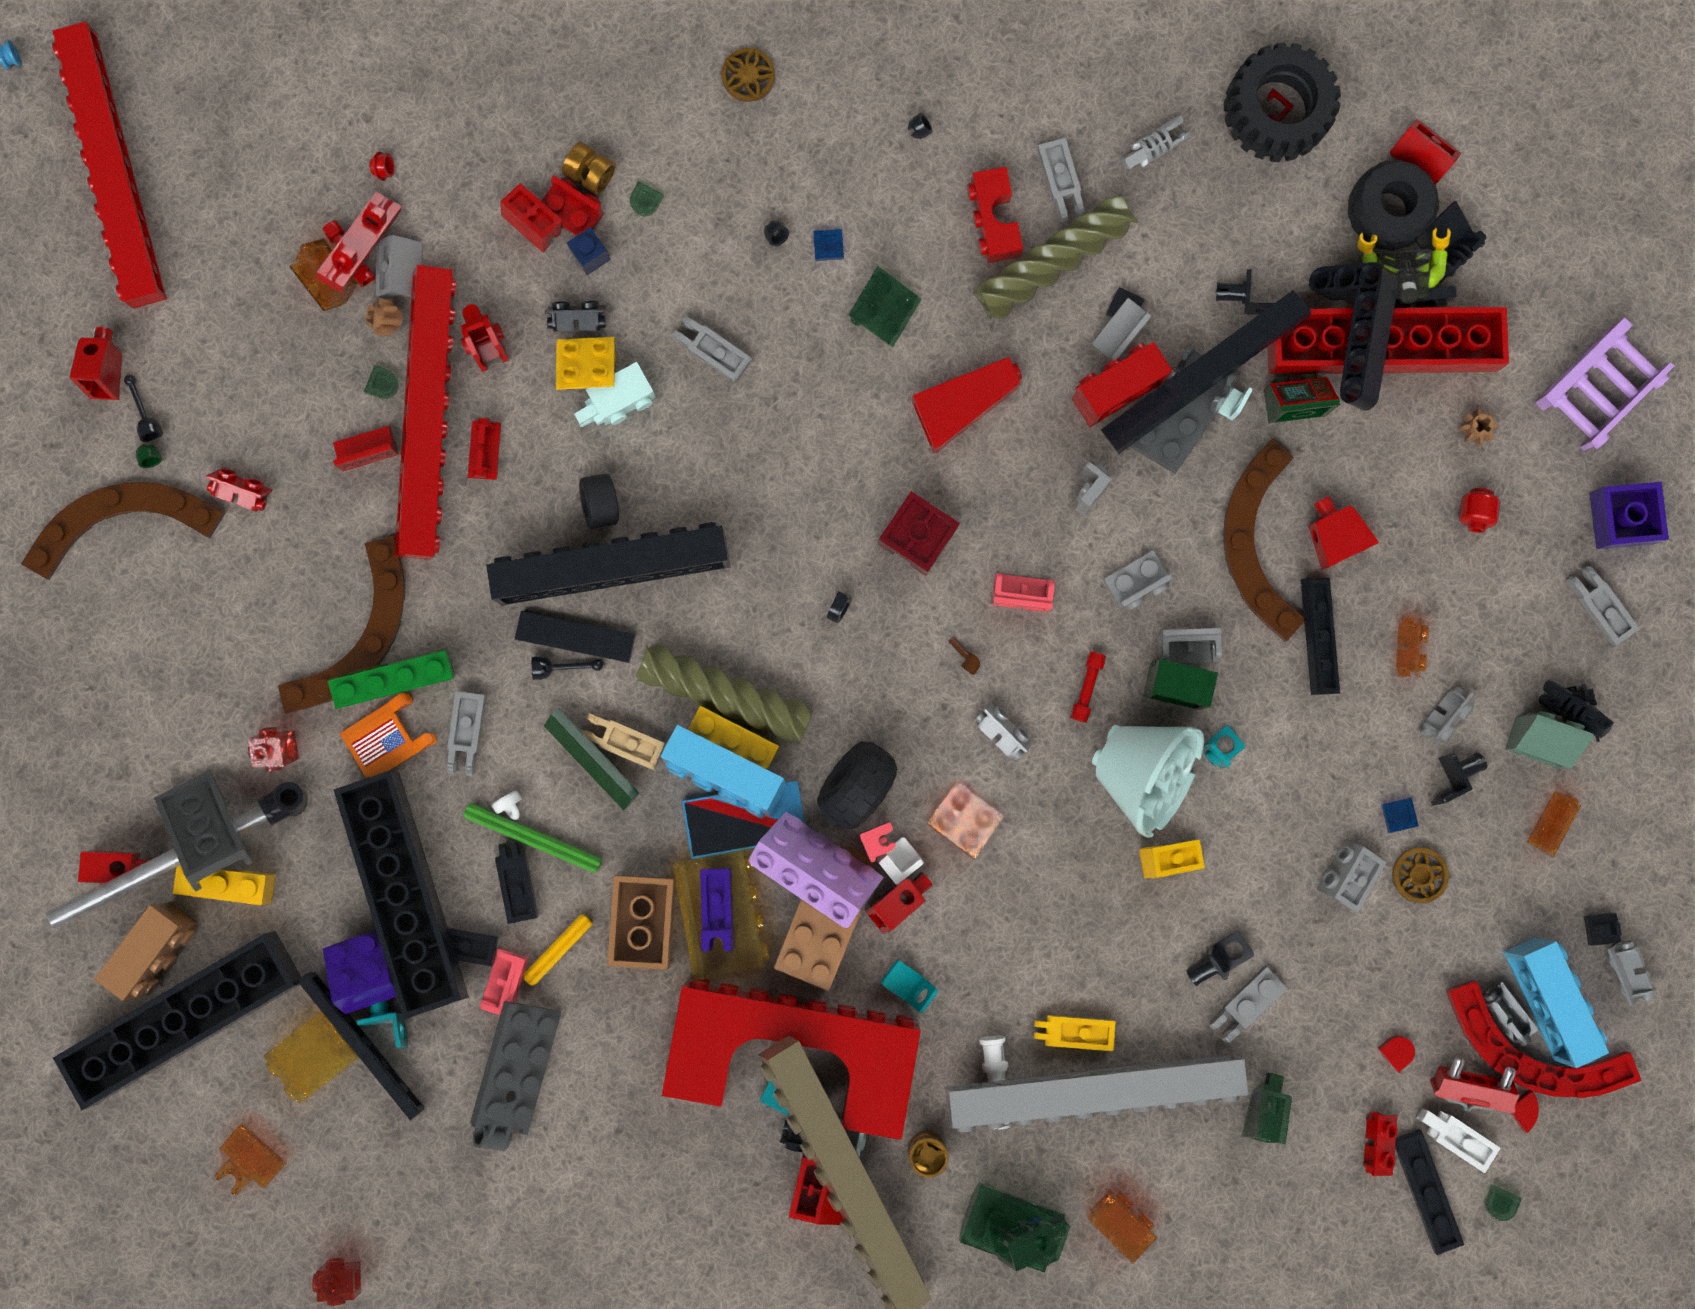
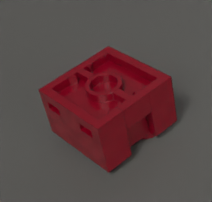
M911 491L878 539V545L891 554H898L910 562L911 567L926 576L958 529L960 523Z

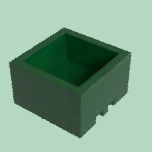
M1158 659L1150 663L1143 697L1196 710L1210 708L1218 672Z

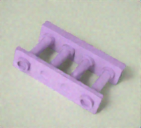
M1625 317L1614 323L1535 402L1542 410L1550 406L1558 407L1589 437L1580 446L1583 451L1592 447L1596 449L1601 447L1610 438L1607 433L1652 388L1658 389L1670 378L1667 373L1674 367L1670 362L1656 369L1626 340L1628 336L1625 333L1633 325ZM1611 347L1614 349L1618 348L1648 377L1638 389L1607 360L1608 356L1605 353ZM1591 367L1594 369L1598 367L1628 397L1618 409L1587 380L1588 375L1586 372ZM1572 386L1574 388L1578 387L1609 417L1598 429L1567 399L1568 395L1566 392Z

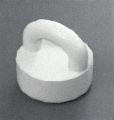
M514 790L492 803V807L496 814L505 811L510 819L517 820L520 813L516 803L521 801L522 798L518 791Z

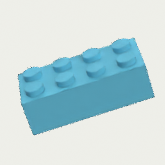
M679 725L676 726L660 756L666 763L664 767L669 769L668 772L681 779H684L686 775L691 777V781L695 782L694 785L707 792H710L712 788L717 790V794L721 796V799L735 806L737 802L745 805L744 807L747 809V812L761 819L764 815L772 817L787 788L783 777Z
M1534 937L1503 951L1554 1061L1579 1068L1609 1054L1605 1045L1607 1038L1601 1028L1596 1026L1592 1018L1594 1015L1593 1008L1583 998L1579 990L1581 983L1577 975L1570 971L1566 962L1568 955L1561 944L1557 943V941Z

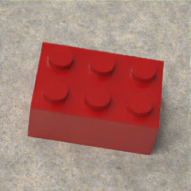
M1155 342L1147 346L1144 343L1135 346L1128 352L1129 355L1124 360L1120 361L1119 358H1116L1104 366L1105 370L1096 376L1093 372L1079 381L1080 385L1075 388L1076 392L1072 397V401L1089 428L1159 387L1172 373V369Z

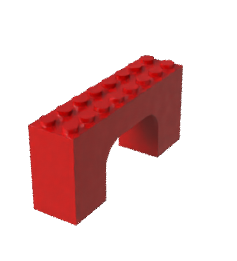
M692 977L690 982L686 981L681 988L661 1096L722 1107L732 1056L736 1049L750 1040L765 1039L779 1042L789 1035L797 1039L801 1046L829 1051L837 1055L845 1063L849 1072L841 1124L845 1130L902 1140L921 1034L919 1024L915 1023L913 1017L897 1015L896 1019L886 1018L885 1012L867 1009V1014L856 1012V1007L845 1004H838L837 1009L826 1007V1001L809 999L808 1003L797 1001V996L780 993L779 998L767 996V990L751 988L749 992L738 991V985L721 983L720 987L709 985L710 980Z

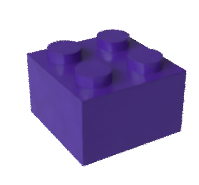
M1662 482L1608 486L1589 493L1596 550L1653 545L1669 540Z
M376 930L323 948L331 1001L344 1014L396 997Z

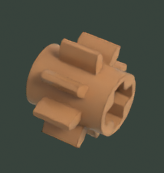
M379 299L378 302H373V305L367 308L366 323L371 329H375V335L389 336L390 333H395V329L398 330L401 326L402 312L397 306H392V300Z
M1480 408L1474 411L1473 416L1469 413L1462 418L1466 424L1458 430L1464 432L1466 436L1464 442L1472 440L1475 441L1476 447H1479L1484 443V439L1488 442L1493 440L1495 436L1491 432L1499 427L1498 424H1494L1492 419L1493 413L1488 415L1482 414ZM1478 423L1482 426L1480 432L1476 429Z

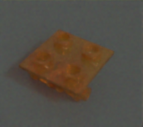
M957 781L935 813L929 818L927 824L932 830L934 829L945 837V840H949L953 846L955 845L965 852V855L975 859L1004 815Z

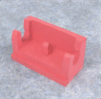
M995 573L992 605L1050 612L1053 606L1055 581Z
M890 822L859 834L871 863L877 861L876 857L892 851L896 846L893 842H889L884 846L881 845L886 843L887 839L885 837L880 838V836L887 835L893 830Z
M500 948L497 949L480 1009L500 1015L504 1001L516 1003L523 981L522 976L526 971L530 957Z

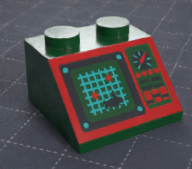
M1317 374L1301 376L1300 380L1289 381V378L1286 377L1274 379L1271 381L1272 384H1269L1264 389L1268 424L1325 417L1340 405L1339 397L1328 377L1318 378Z

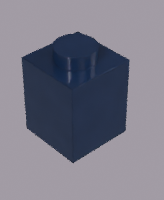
M591 227L567 242L571 254L586 275H589L610 260L607 250Z

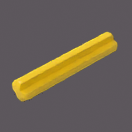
M585 914L579 915L528 968L522 976L524 980L531 986L536 985L593 925L591 919Z

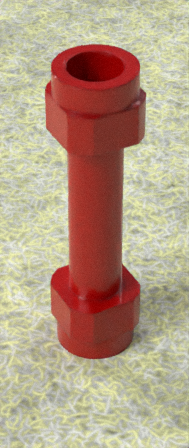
M336 220L328 222L322 228L329 241L336 245L345 234ZM363 264L354 278L361 287H364L372 282L375 276L367 264Z
M1089 651L1085 666L1088 667L1078 702L1073 704L1070 719L1087 723L1091 709L1088 708L1099 670L1102 671L1104 668L1105 655Z

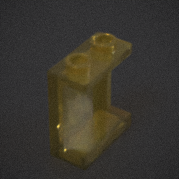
M322 1011L263 1056L267 1061L266 1067L269 1072L281 1079L285 1085V1093L290 1099L296 1100L299 1104L309 1099L312 1094L360 1059Z

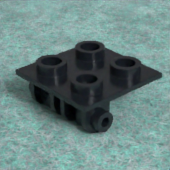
M1453 201L1427 230L1415 238L1420 250L1422 249L1421 252L1425 254L1424 257L1429 262L1431 268L1432 251L1436 249L1432 245L1433 230L1437 228L1436 236L1442 239L1447 236V228L1450 229V243L1444 250L1447 251L1446 271L1439 283H1442L1448 276L1452 277L1455 271L1467 262V259L1473 257V251L1475 252L1479 247L1481 248L1485 245V240L1487 239L1482 231L1477 233L1472 231L1457 201Z

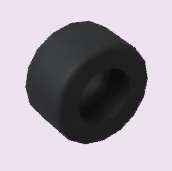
M601 474L581 478L579 481V493L587 526L590 529L618 524V501L610 475Z

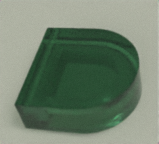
M638 181L630 196L631 208L639 216H650L657 211L664 195Z
M374 365L364 392L379 399H389L397 393L399 382L391 371Z
M1491 1184L1485 1199V1208L1489 1215L1495 1219L1507 1221L1512 1219L1517 1213L1522 1198Z

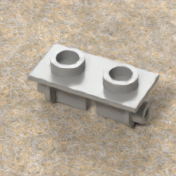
M1461 688L1450 689L1438 705L1446 714L1442 715L1434 709L1421 725L1423 727L1420 731L1421 734L1429 739L1431 736H1434L1436 747L1442 741L1447 743L1455 734L1457 728L1454 726L1460 719L1466 720L1475 708L1472 705L1474 703L1473 693L1466 698L1464 697L1466 692Z
M990 703L984 712L976 717L975 720L979 723L977 727L991 740L999 733L1002 738L996 745L1009 759L1013 758L1017 761L1031 747L1030 736L1023 728L1019 726L1016 728L1008 720L1009 715L1002 707H995Z
M1630 940L1623 943H1615L1608 949V960L1611 967L1616 970L1620 991L1627 998L1629 1006L1634 1005L1641 997L1643 1001L1655 998L1654 992L1656 989L1648 971L1640 973L1636 971V968L1645 966L1638 945H1634L1633 941Z

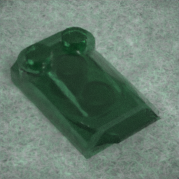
M979 1182L972 1193L964 1215L959 1241L968 1246L1045 1273L1048 1265L1059 1261L1071 1226L1066 1222L1065 1214L997 1189L991 1184ZM1031 1216H1036L1043 1220L1042 1222L1032 1223L1036 1226L1032 1225L1034 1228L1030 1231H1027L1025 1227L1024 1229L1021 1227V1229L1018 1228L1011 1231V1234H1017L1015 1238H1011L1007 1234H1003V1237L997 1234H1001L1002 1231L996 1228L1005 1227L1011 1230L1013 1228L1008 1226L1009 1224L1016 1228L1018 1223L1015 1224V1221L1029 1222L1035 1218ZM1059 1217L1063 1220L1055 1225L1049 1222Z

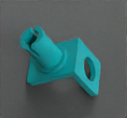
M387 1000L371 1005V1015L366 1019L357 1020V1025L362 1027L392 1021L396 1047L401 1049L408 1048L403 1016L401 1013L389 1012Z

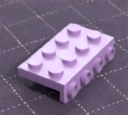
M785 812L759 840L749 858L750 864L844 928H848L856 915L884 878L872 867L865 865L853 857L847 850L841 849L829 841L823 834L816 832L799 818L792 816L788 812Z

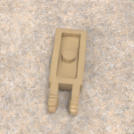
M589 713L587 719L591 723L607 728L603 738L595 736L590 731L582 730L581 732L590 741L599 744L600 748L649 769H655L665 746L664 742L610 720L609 722Z

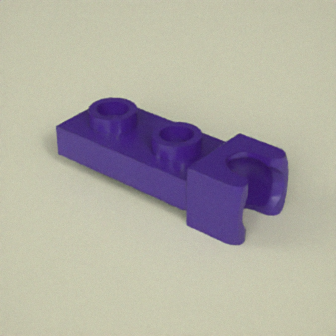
M732 868L700 869L702 951L708 952L713 950V943L716 937L723 941L725 951H733L735 949V929L733 928Z

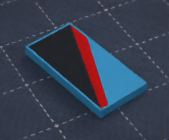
M798 781L786 783L787 788L771 818L766 815L762 819L747 812L744 804L737 802L735 806L721 799L720 795L682 801L691 859L755 848L759 840L785 812L799 818L805 824Z

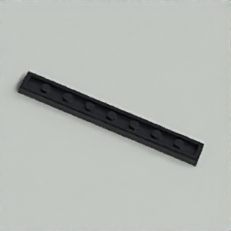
M1292 290L1102 428L1103 435L1117 453L1120 454L1312 315L1311 310Z

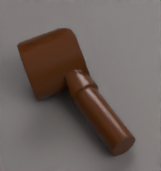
M952 637L949 643L965 658L961 667L974 675L980 667L979 658L965 650Z

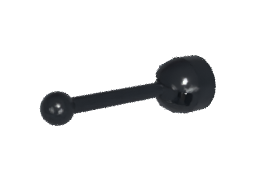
M133 375L125 376L124 383L129 386L142 419L136 427L140 441L150 442L162 437L163 431L160 424L154 418H149L146 415L135 386L136 378Z
M535 656L531 659L533 680L546 679L553 670L592 668L595 671H600L603 668L602 661L598 659L592 663L552 664L548 658Z

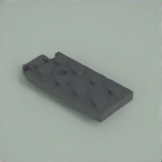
M504 1001L470 1121L472 1127L475 1128L473 1134L475 1147L505 1151L511 1142L512 1129L519 1130V1133L523 1135H528L561 1012ZM509 1091H513L512 1099L506 1101V1094Z

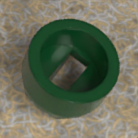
M141 444L136 450V459L141 468H152L162 461L159 450L153 444Z

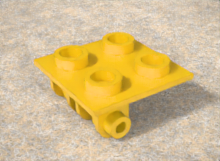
M615 337L557 339L556 390L615 387V363H617Z

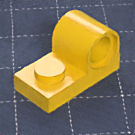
M1200 839L1139 849L1143 878H1159L1205 868Z

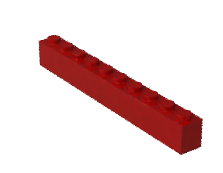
M86 21L52 30L55 42L52 43V48L62 66V69H59L60 78L69 93L66 96V101L76 119V122L73 123V128L76 136L82 142L81 158L90 173V176L87 177L88 185L97 199L94 208L98 218L103 222L102 238L105 245L110 249L112 256L109 258V265L112 272L117 275L119 283L116 285L117 295L122 302H125L133 309L167 300L97 33Z
M417 265L412 275L394 557L430 560L434 557L435 553H439L440 536H436V524H440L442 519V507H438V495L442 496L444 479L439 478L440 467H444L446 451L441 449L442 438H446L448 426L447 421H443V412L449 406V393L445 392V381L449 382L451 376V364H447V353L452 351L453 336H448L449 325H453L455 309L450 307L451 297H454L456 293V280L452 279L451 269Z

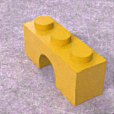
M702 706L699 707L688 728L689 731L769 770L780 748L778 745Z
M181 865L176 867L172 894L266 905L272 903L276 874L221 869L200 880L202 889L195 891L187 881Z

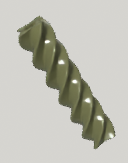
M1123 196L1107 198L1100 202L1092 212L1076 218L1068 228L1053 234L1045 244L1036 246L1028 251L1022 260L1007 265L998 276L982 282L975 290L974 296L980 302L990 320L992 316L996 319L1005 318L1012 311L1014 302L1026 303L1033 299L1038 286L1049 287L1054 285L1059 278L1061 270L1073 271L1077 269L1082 263L1084 254L1096 255L1101 253L1106 245L1107 238H1123L1128 232L1130 222L1138 223V221L1129 210Z
M659 644L646 648L643 660L636 674V677L646 685L662 686L673 696L690 697L695 704L704 708H717L728 718L744 719L755 729L772 730L777 737L785 741L801 742L813 714V711H810L799 700H783L776 691L768 688L756 689L745 678H728L718 667H701L690 656L681 655L674 657L667 647Z

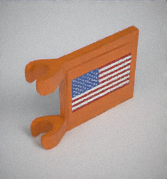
M409 693L398 694L379 709L339 733L366 778L396 768L437 742V738L433 733H424L413 741L396 712L413 703V698Z

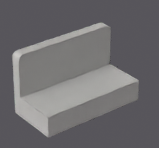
M390 235L380 240L376 246L377 298L389 299L397 295L411 297L413 271L417 265H422V243L420 241Z
M1127 298L1091 344L1111 360H1114L1122 354L1152 315L1143 310L1130 298Z

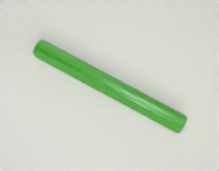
M470 803L466 807L464 812L466 819L590 872L596 873L601 866L602 859L476 804Z

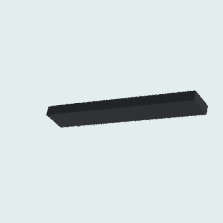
M316 972L307 973L297 980L408 1119L412 1120L424 1110V1105L357 1025L350 1014H344L332 1003L329 988Z

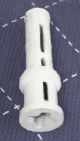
M997 1035L980 1038L979 1042L983 1045L984 1052L982 1069L987 1073L988 1082L1005 1080V1071L1009 1067L1008 1061H1005L1003 1043L1006 1042L1005 1036ZM1004 1123L1005 1126L998 1128V1130L1010 1128L1011 1123Z

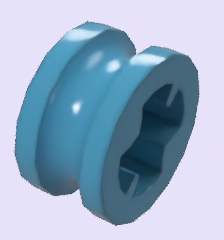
M11 40L5 41V45L0 44V63L6 70L11 69L12 64L16 66L22 65L19 53Z

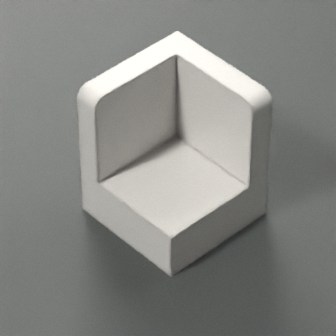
M901 837L894 842L896 846L892 851L876 857L878 863L896 885L924 864L922 858L905 837Z

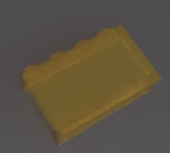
M744 850L672 863L693 980L698 981L711 976L753 968H764V960H770L767 942L761 943L759 931L764 930L762 914L756 913L754 902L759 901L756 883L750 884L748 873L753 872V866L749 862L751 855H745ZM732 868L735 949L733 951H725L723 941L716 937L713 943V950L703 952L701 948L700 869Z

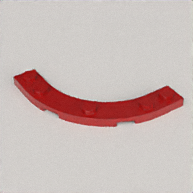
M1471 980L1446 990L1457 1021L1474 1050L1492 1069L1502 1076L1506 1067L1514 1068L1516 1074L1512 1082L1519 1086L1553 1097L1587 1098L1610 1093L1642 1081L1631 1052L1628 1051L1583 1065L1579 1068L1555 1066L1534 1060L1514 1048L1500 1032L1488 1011L1477 981Z

